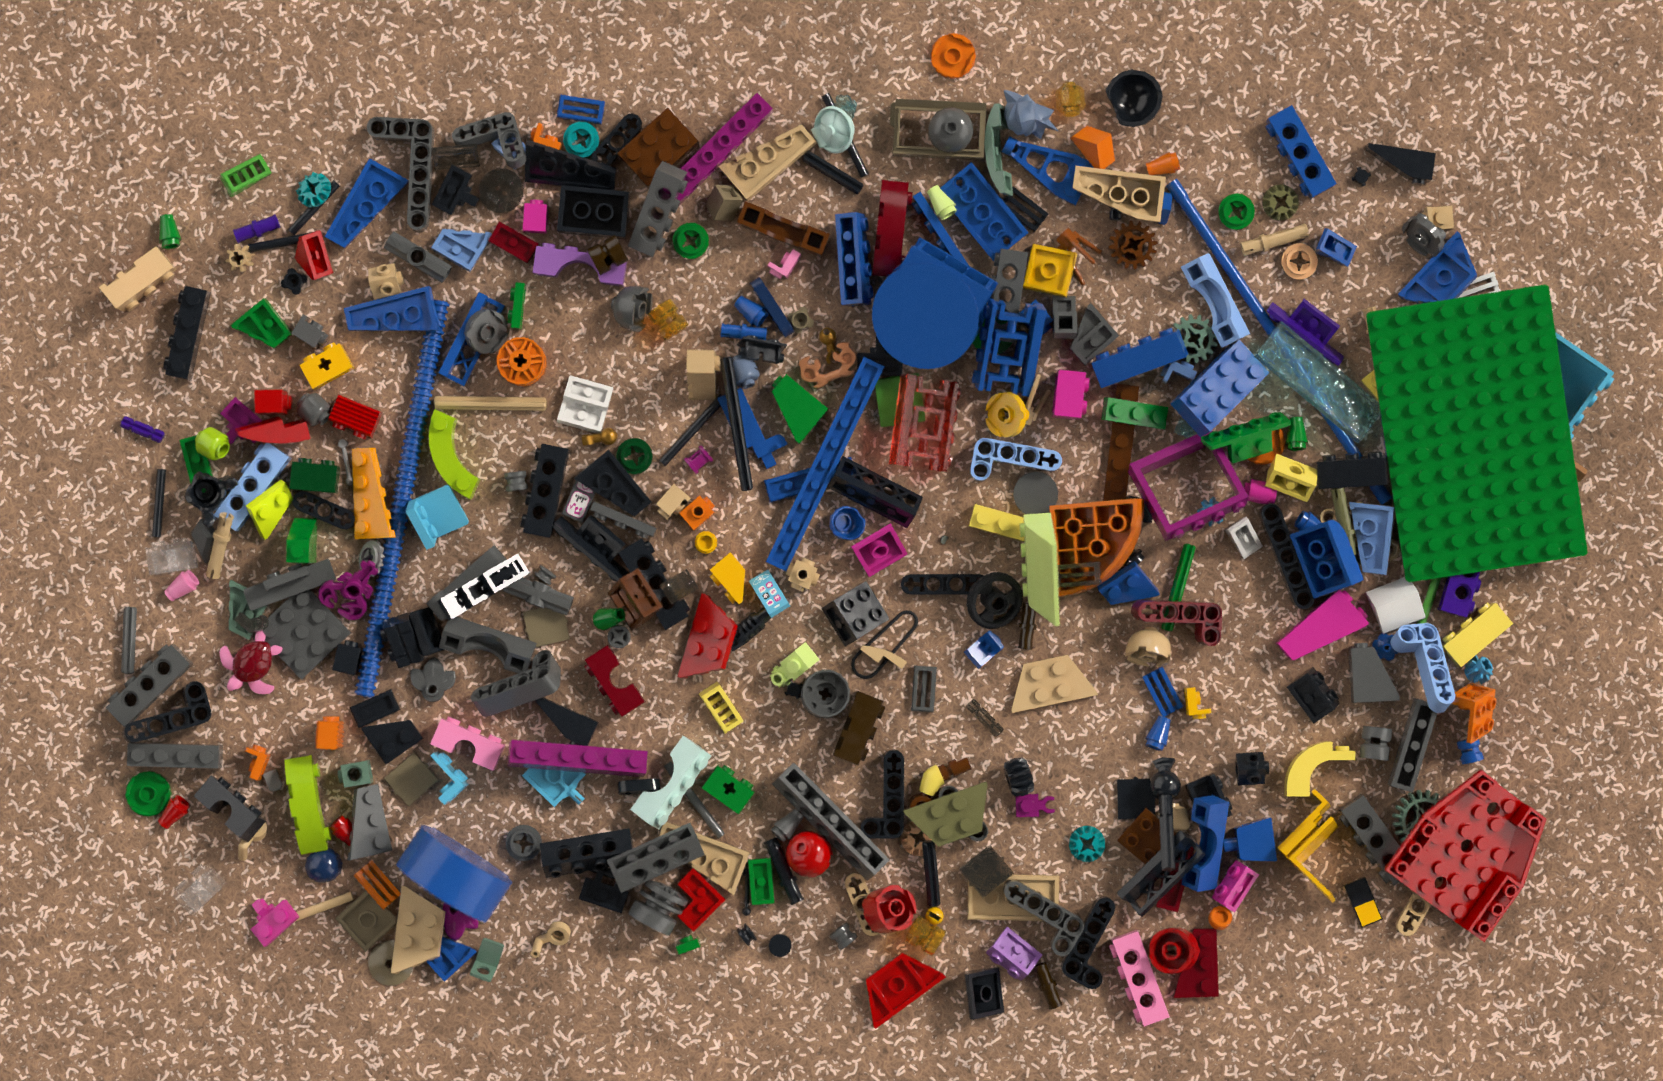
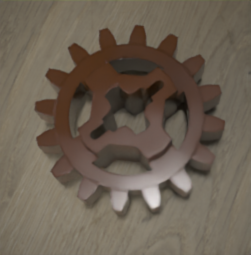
M1130 220L1127 227L1124 223H1121L1120 231L1116 228L1113 230L1116 237H1109L1113 245L1108 246V249L1114 250L1110 257L1118 258L1117 265L1121 262L1125 263L1124 269L1132 265L1133 270H1136L1137 264L1144 268L1146 266L1145 260L1148 262L1153 260L1150 254L1157 253L1152 246L1157 245L1158 241H1152L1151 239L1155 236V233L1149 234L1147 231L1150 226L1142 228L1141 221L1134 226L1133 221ZM1131 231H1138L1143 235L1139 237L1133 235ZM1122 235L1124 243L1123 246L1118 248V240ZM1129 240L1132 242L1141 241L1137 245L1136 251L1133 248L1124 250L1129 245ZM1145 243H1148L1147 252L1143 256L1142 247ZM1123 255H1131L1135 260L1126 259Z

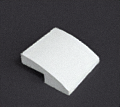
M570 375L557 422L597 434L601 433L613 387Z

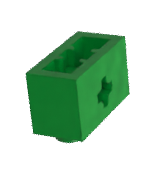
M725 764L723 767L718 765L702 789L739 815L755 793L752 790L754 785L744 778L741 781L733 776L735 772ZM733 782L735 784L733 788L736 791L735 793L730 791L727 794L725 792L726 787L723 785Z

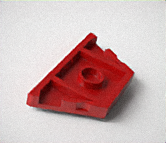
M701 593L677 676L679 678L686 679L689 676L703 675L710 671H720L726 668L738 625L731 618H728L723 609L717 606L707 594Z
M902 952L866 978L874 1028H878L946 978L945 974Z

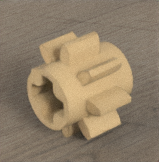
M235 244V250H227V253L230 255L229 259L225 260V262H230L232 265L231 270H236L239 267L240 271L244 272L246 271L245 265H254L251 259L255 254L249 253L248 245L241 249L240 244ZM243 255V259L238 261L237 256Z

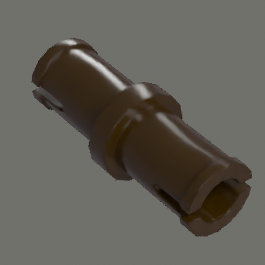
M1023 603L1022 620L1019 623L1021 630L1018 648L1032 650L1034 630L1037 628L1035 624L1036 611L1028 603Z
M1042 962L1035 965L1033 969L1040 983L1039 990L1043 991L1049 1009L1060 1007L1063 1003L1055 987L1057 983L1052 979L1047 963Z

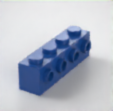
M858 212L835 214L841 305H870L873 298V288L870 285L869 277L872 275V267L868 262V254L870 253V243L867 240L866 233L869 229L868 219L865 217V214Z
M1172 327L1160 331V336L1151 338L1149 335L1139 339V344L1130 346L1127 343L1117 347V352L1112 354L1105 351L1096 355V359L1091 364L1100 387H1107L1187 357L1188 351L1179 329L1173 331Z

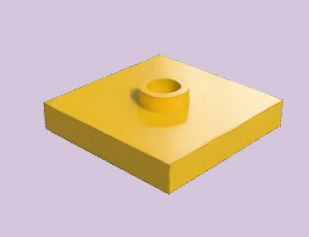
M1033 244L1024 276L1023 289L1067 298L1077 253Z

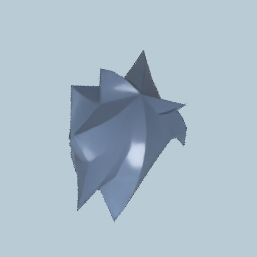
M1004 90L1007 102L1004 118L1009 130H1012L1017 136L1033 134L1039 139L1042 138L1045 128L1058 131L1049 120L1054 110L1035 103L1029 94L1021 96L1016 92Z

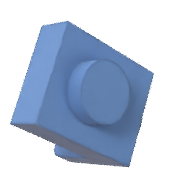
M1174 361L1170 365L1166 364L1160 375L1164 377L1162 382L1166 384L1172 372L1190 381L1194 380L1197 372L1193 370V365L1182 361L1181 364Z

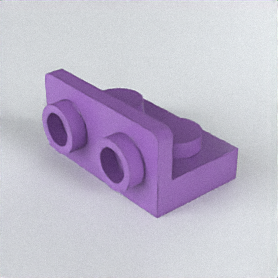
M1009 927L1002 931L994 944L986 951V954L990 956V959L995 964L1003 966L1011 977L1020 981L1028 976L1042 957L1040 952Z

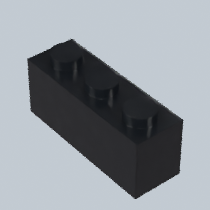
M1379 451L1369 452L1368 456L1359 457V453L1345 454V458H1336V455H1323L1322 459L1317 461L1319 489L1387 485L1390 482L1387 455H1382Z

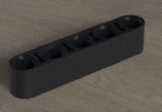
M1275 504L1264 505L1259 511V518L1290 599L1296 608L1308 609L1314 603V598L1292 543L1281 509ZM1267 508H1272L1276 512V517L1272 521L1267 520L1264 513ZM1276 529H1280L1284 533V538L1280 542L1275 541L1273 538V532ZM1284 550H1288L1292 554V560L1289 563H1285L1281 559V553ZM1293 571L1300 575V581L1297 584H1292L1289 580V575ZM1302 592L1308 596V602L1305 605H1300L1297 601V596Z

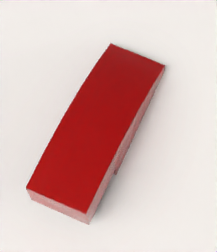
M277 416L235 428V433L238 436L265 443H294L311 439L307 423L303 419L283 424L282 419Z

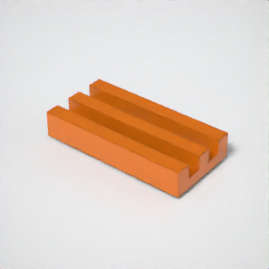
M372 860L353 875L383 910L401 895ZM363 873H365V875L371 880V882L377 888V890H379L387 899L386 902L362 875Z

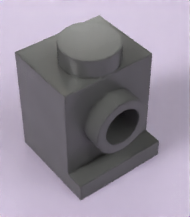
M303 314L291 334L318 349L319 345L323 347L329 335L323 332L322 329L324 327L314 320L308 323L310 318Z

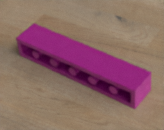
M511 740L509 743L507 766L644 777L647 769L648 751Z

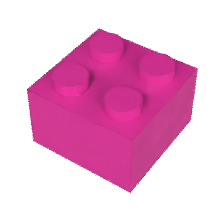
M1058 370L1056 372L1052 418L1079 420L1082 418V415L1086 414L1087 401H1084L1083 398L1084 393H1087L1089 390L1090 378H1086V372Z

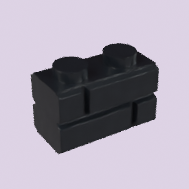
M409 613L383 621V629L380 630L384 643L388 642L391 648L388 649L391 662L396 661L398 668H402L424 660Z

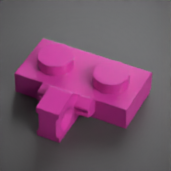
M263 898L257 899L252 904V907L259 914L256 917L259 922L250 930L261 944L267 947L299 918V915L287 900H282L275 907L273 904L268 905Z

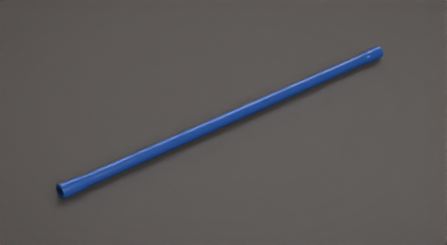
M1175 179L1166 185L1167 189L1172 193L1176 202L1180 204L1348 454L1359 453V457L1363 456L1205 223L1179 180ZM1384 485L1370 486L1371 491L1381 505L1392 498Z

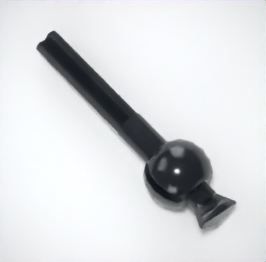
M1162 757L1152 761L1158 772L1151 777L1149 787L1153 796L1159 799L1162 871L1172 872V870H1175L1172 799L1179 794L1181 784L1177 775L1171 772V768L1176 761L1175 758Z

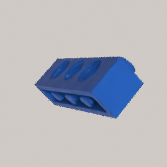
M1292 105L1266 120L1268 125L1265 127L1271 137L1275 136L1279 143L1276 147L1282 157H1287L1290 163L1288 165L1289 171L1293 177L1297 176L1301 182L1299 188L1305 197L1309 196L1312 199L1337 184ZM1283 129H1291L1294 137L1292 139L1284 138L1282 134ZM1295 148L1304 150L1305 157L1303 159H1298L1294 156ZM1310 167L1315 170L1316 177L1314 179L1306 177V168Z

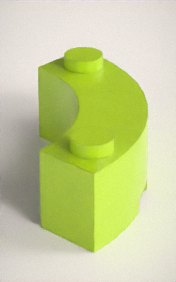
M434 409L429 426V447L433 462L448 485L461 495L472 500L481 479L470 473L457 456L454 444V431L458 419Z
M312 755L286 759L285 775L290 795L289 805L291 817H294L295 835L300 853L303 855L328 850V841L331 840L330 828L325 827L317 784V777H320L318 763L314 764Z

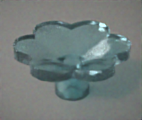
M837 95L836 107L842 109L853 120L857 108L856 101L852 100L849 95Z

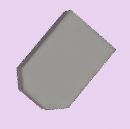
M277 769L263 774L269 790L275 792L282 788L283 783Z

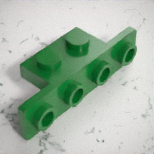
M1274 412L1269 416L1251 419L1249 422L1232 425L1221 431L1210 432L1208 435L1201 437V442L1210 450L1227 446L1228 460L1234 464L1273 451L1272 431L1290 426L1291 420L1281 412Z

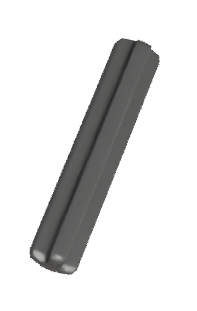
M124 607L121 672L124 674L134 673L136 607Z

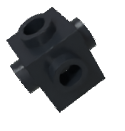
M1263 752L1236 754L1235 771L1238 786L1265 784V776L1269 774V762L1264 761Z

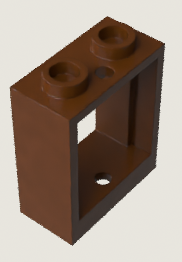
M639 568L620 578L607 593L616 608L626 607L624 620L631 631L650 621L663 607Z

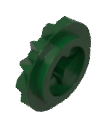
M631 438L625 440L619 446L616 458L629 474H640L651 465L653 454L650 446L644 440ZM631 447H633L636 453H644V455L638 458V466H636L633 460H625V458L631 455Z

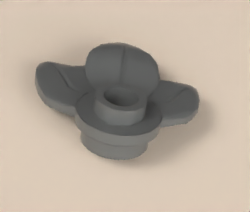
M433 657L425 664L423 670L412 669L410 677L413 686L422 691L425 700L437 702L444 696L446 690L453 687L456 673L455 671L444 672L442 663L436 657ZM431 687H436L435 693H429Z

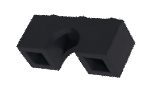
M211 775L194 797L208 810L216 814L225 806L230 805L232 813L225 825L240 839L249 842L266 822L260 816L262 812L253 804L249 806L245 803L247 798L239 791L233 792L229 788L231 784L221 776L218 779Z

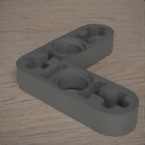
M504 112L456 128L452 133L453 141L456 147L460 149H466L499 138L505 161L510 168H519L526 162L519 128L512 113ZM483 128H490L485 134L479 133ZM510 137L516 138V140L512 143H505V141ZM512 151H516L517 158L513 159Z

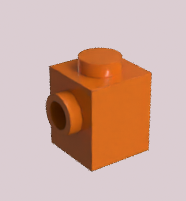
M699 495L679 514L695 531L715 514L712 510L715 505L707 496L703 499Z

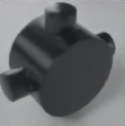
M1357 167V172L1351 179L1361 184V186H1366L1365 182L1371 176V173L1361 169V167Z
M790 680L791 683L785 695L799 699L803 684L793 683Z

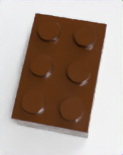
M666 108L617 154L649 189L656 169L662 161L676 166L699 145V141L672 111Z

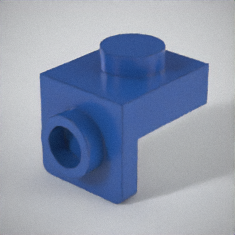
M989 630L967 648L964 653L979 669L1001 651L1004 645L1001 643L1000 638Z

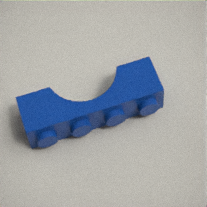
M1214 795L1194 798L1191 820L1196 822L1200 828L1201 839L1199 846L1206 855L1182 878L1181 885L1196 892L1216 889L1229 808L1228 801Z

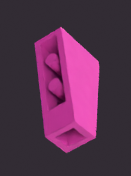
M1337 590L1330 594L1275 644L1293 661L1366 627L1369 624L1366 620L1368 615L1362 608L1358 607L1356 609L1351 603L1353 598L1345 590L1342 592Z

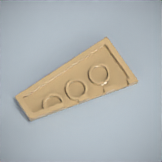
M800 125L718 167L743 197L749 201L816 145L817 142Z
M666 822L662 826L659 836L680 826ZM696 833L705 855L687 864L734 895L750 852Z

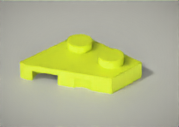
M281 479L246 505L260 537L264 540L268 539L293 500L286 482Z

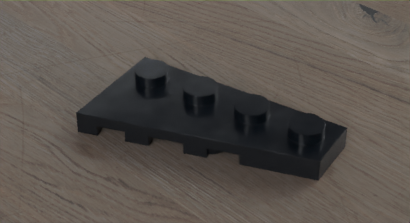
M527 140L524 182L615 190V167Z

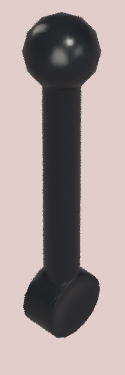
M749 868L743 870V875L745 876V895L742 914L744 916H748L751 913L749 908Z

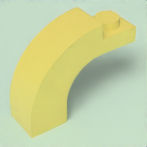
M1331 741L1319 742L1308 746L1293 759L1287 770L1284 795L1310 796V777L1313 770L1319 764L1328 760H1355V751L1349 750V746H1336V750H1333V742Z

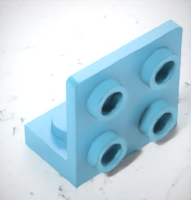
M448 484L409 501L405 511L426 550L435 546L438 537L469 523L464 510Z
M437 751L433 752L430 756L455 782L447 783L440 790L442 795L438 799L445 805L450 803L469 785L466 782L468 777L462 770H455L450 765L453 761L445 752L439 753Z

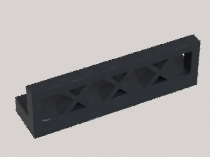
M844 456L840 459L837 469L827 488L905 528H908L915 518L923 498ZM843 466L852 469L854 474L849 475L841 470ZM868 477L872 479L874 485H868L864 482L863 478ZM883 488L891 489L894 495L886 494ZM907 497L915 501L914 506L911 507L906 504L903 498Z
M1180 830L1174 836L1175 863H1179V870L1175 875H1169L1170 872L1162 871L1160 850L1117 892L1122 900L1132 905L1139 916L1143 917L1206 855L1191 835ZM1192 846L1197 854L1190 860H1185L1186 851ZM1158 879H1163L1162 888L1159 891H1154V883ZM1147 894V903L1141 908L1136 900L1141 895Z

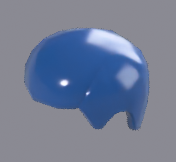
M842 506L835 509L831 514L829 527L838 539L852 541L859 538L865 531L866 521L856 508Z

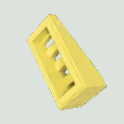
M715 682L699 693L724 733H727L743 722V719L718 682ZM719 691V695L708 701L707 698ZM722 699L725 700L724 703H722L721 705L717 706L716 708H713V707H712L714 704H716V703L719 702L720 700H722ZM729 706L730 710H728L721 716H718L717 713L721 712ZM732 714L735 715V718L726 724L722 722Z

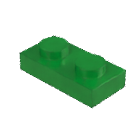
M516 282L515 288L511 287L510 301L514 302L513 310L508 312V323L511 324L512 329L522 330L526 294L525 283Z
M771 857L748 859L752 905L775 903Z

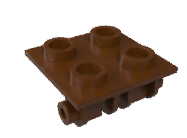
M1145 808L1134 822L1125 828L1117 841L1141 862L1146 864L1161 850L1160 819Z

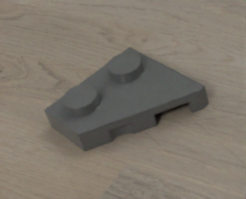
M1091 303L1086 308L1077 330V337L1073 340L1070 350L1084 366L1119 337L1118 333Z

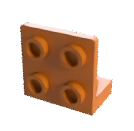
M1469 683L1455 692V699L1451 704L1457 705L1462 710H1470L1467 743L1472 744L1493 729L1494 719H1492V715L1496 706V689Z

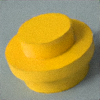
M703 531L696 536L695 547L699 552L709 554L716 549L717 538L713 533Z

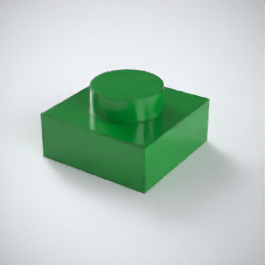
M692 935L679 939L680 943L676 945V949L680 955L699 948L701 944L698 937L693 938Z

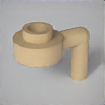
M266 822L249 842L245 840L240 842L238 848L239 860L245 861L247 859L248 847L252 841H260L265 838L267 834Z
M553 922L550 924L546 934L535 938L531 956L534 958L539 957L542 945L547 942H551L554 945L566 944L571 933L569 926L563 922Z

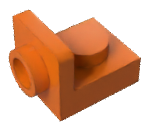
M538 123L537 128L533 127L530 141L558 150L562 149V144L558 142V138L550 135H545V138L541 137L544 129L543 124Z
M254 744L253 748L246 747L245 752L257 756L256 759H252L248 771L251 772L249 778L259 781L262 780L271 754L266 753V748Z

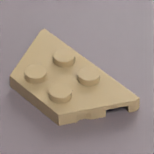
M1068 655L1023 664L1011 711L1014 713L1098 694Z
M406 886L401 888L391 968L392 974H399L405 969L414 968L425 961L440 957L445 911Z

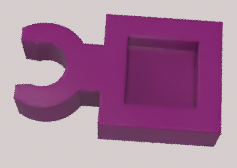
M1038 793L1015 797L1016 817H1039V810H1043L1046 813L1055 812V809L1046 808V802L1054 800L1053 796H1046L1042 800H1039Z

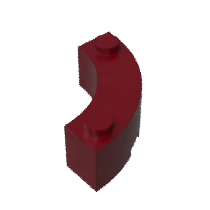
M882 180L872 275L888 277L894 269L903 263L906 257L902 255L907 205L911 206L913 193L908 192L909 182Z

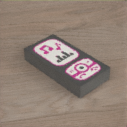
M576 480L562 514L583 523L596 492Z

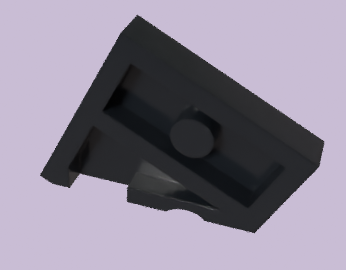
M412 720L361 728L385 764H388L424 739Z

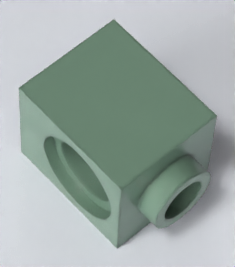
M370 760L340 765L341 770H338V779L340 784H344V788L374 782ZM352 768H357L360 771V778L357 781L352 780L349 776Z

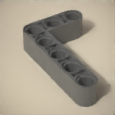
M373 117L367 123V131L374 139L411 142L407 223L414 231L423 232L429 227L434 128L430 122L424 119ZM377 123H382L384 126L380 134H374L372 130L373 126ZM399 124L406 125V132L403 135L395 133V128ZM423 125L428 126V134L426 136H419V127ZM420 148L428 150V154L424 159H418L416 156ZM423 170L427 174L425 180L421 182L416 181V173ZM418 193L425 194V201L422 204H415L414 197ZM418 215L423 216L424 223L420 227H415L413 225L414 217Z

